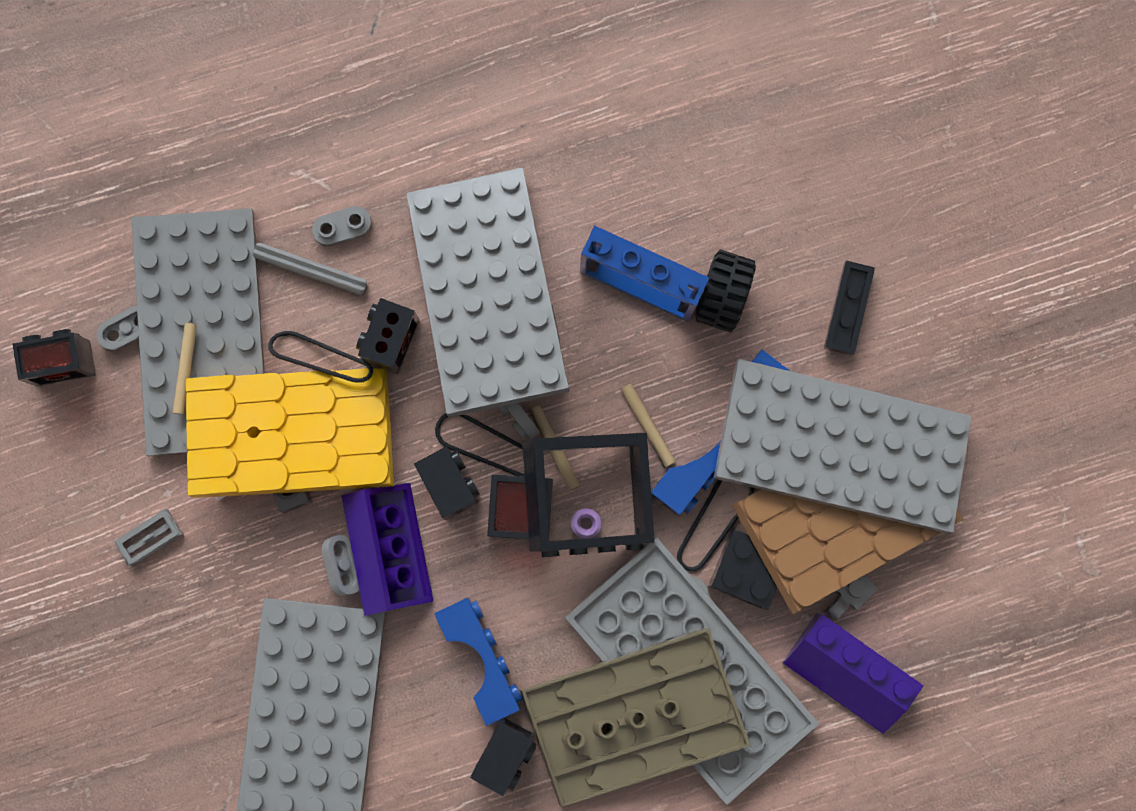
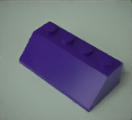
M404 483L389 487L369 488L342 495L341 498L364 616L433 602L411 484Z
M819 613L815 614L782 662L882 734L907 712L924 686L826 616Z

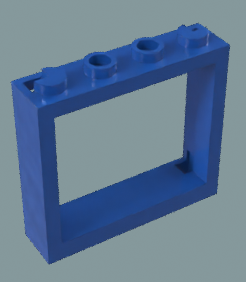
M595 225L581 253V274L686 322L689 321L709 280V277ZM590 262L599 264L596 273L587 270ZM681 302L689 305L685 314L677 311Z

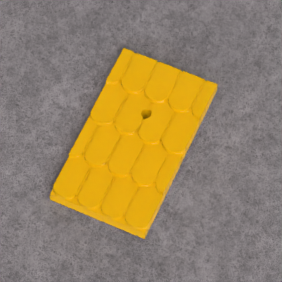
M373 368L372 377L362 383L347 381L319 371L186 378L188 496L204 498L394 486L388 371L384 368ZM369 369L339 370L334 372L353 378H363L368 375Z

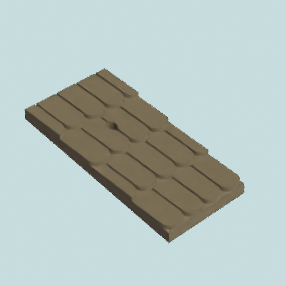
M709 628L693 631L519 690L561 807L751 746ZM606 723L607 730L602 733L601 728Z

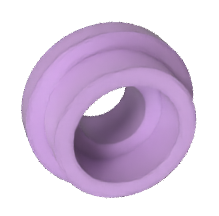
M581 509L573 515L571 527L578 537L592 538L601 529V519L594 510ZM583 518H589L592 521L590 529L585 530L580 526Z

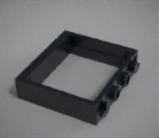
M647 433L522 440L530 552H541L542 557L560 556L559 550L569 549V555L588 554V548L597 547L598 553L616 552L617 545H625V550L644 549L643 543H655ZM629 447L635 534L549 541L543 451Z

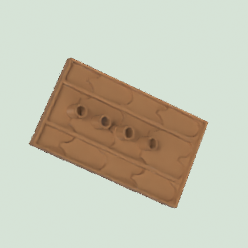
M759 490L732 505L792 615L941 533L764 490ZM958 509L955 524L964 520Z

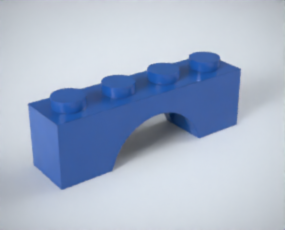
M467 597L434 613L446 641H459L469 644L477 650L483 659L485 679L481 689L473 699L485 725L488 726L519 711L521 708L519 702L523 701L516 684L510 686L506 674L510 673L503 656L497 658L493 650V646L497 645L490 628L484 630L479 620L484 615L477 600L471 602L470 598Z

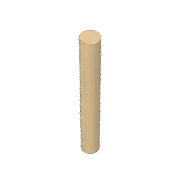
M185 323L172 412L174 414L185 415L186 378H190L197 324Z
M628 384L621 390L645 433H647L664 466L667 467L676 462L633 385Z
M541 405L530 409L543 438L556 437ZM550 451L569 490L571 491L579 487L580 483L564 451Z

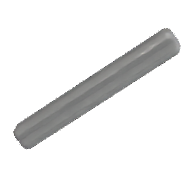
M257 243L254 248L253 256L257 260L360 296L366 291L368 282L363 278L262 243Z

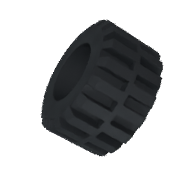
M721 249L714 255L707 274L709 280L696 309V322L730 333L737 327L755 275V260Z

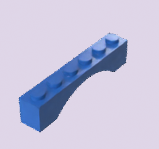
M763 349L752 360L754 363L790 371ZM721 440L701 458L682 466L669 468L651 491V496L677 516L682 512L688 514L698 502V499L694 496L702 487L704 490H707L715 480L713 472L716 468Z

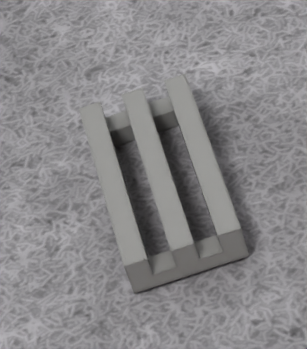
M164 509L114 541L129 567L135 566L183 535L168 509ZM162 519H165L167 522L130 547L126 548L124 546L126 542ZM167 530H172V533L135 557H131V553Z

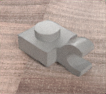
M864 575L836 591L839 594L838 598L825 611L833 619H838L849 605L854 610H858L878 588Z

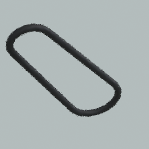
M279 332L270 338L268 343L270 353L278 359L347 381L362 383L368 381L373 375V367L370 363L297 332ZM281 336H295L360 363L369 369V373L363 378H353L281 355L275 352L273 343Z
M447 413L442 415L437 421L435 427L436 438L444 447L447 446L450 450H456L460 454L513 475L525 477L524 473L446 443L440 436L439 429L443 420L448 417ZM466 414L460 415V417L523 450V445Z
M723 480L716 482L677 552L678 562L687 571H697L705 565L739 518L737 514L733 517L699 565L689 567L683 563L682 552ZM749 487L748 496L754 493V488Z

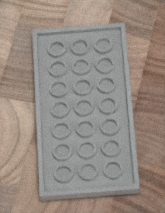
M523 168L408 192L407 199L448 418L570 392Z
M253 209L132 217L146 456L183 454L188 452L186 409L185 415L172 413L185 323L197 324L190 378L265 374L257 259L253 256L256 246Z
M738 359L735 365L714 479L951 534L954 532L972 416Z
M656 537L654 539L655 543H649L565 618L603 662L704 628L710 629L751 746L694 764L693 767L725 804L728 805L816 728L819 722Z
M264 598L237 811H362L386 611L364 616L363 609Z

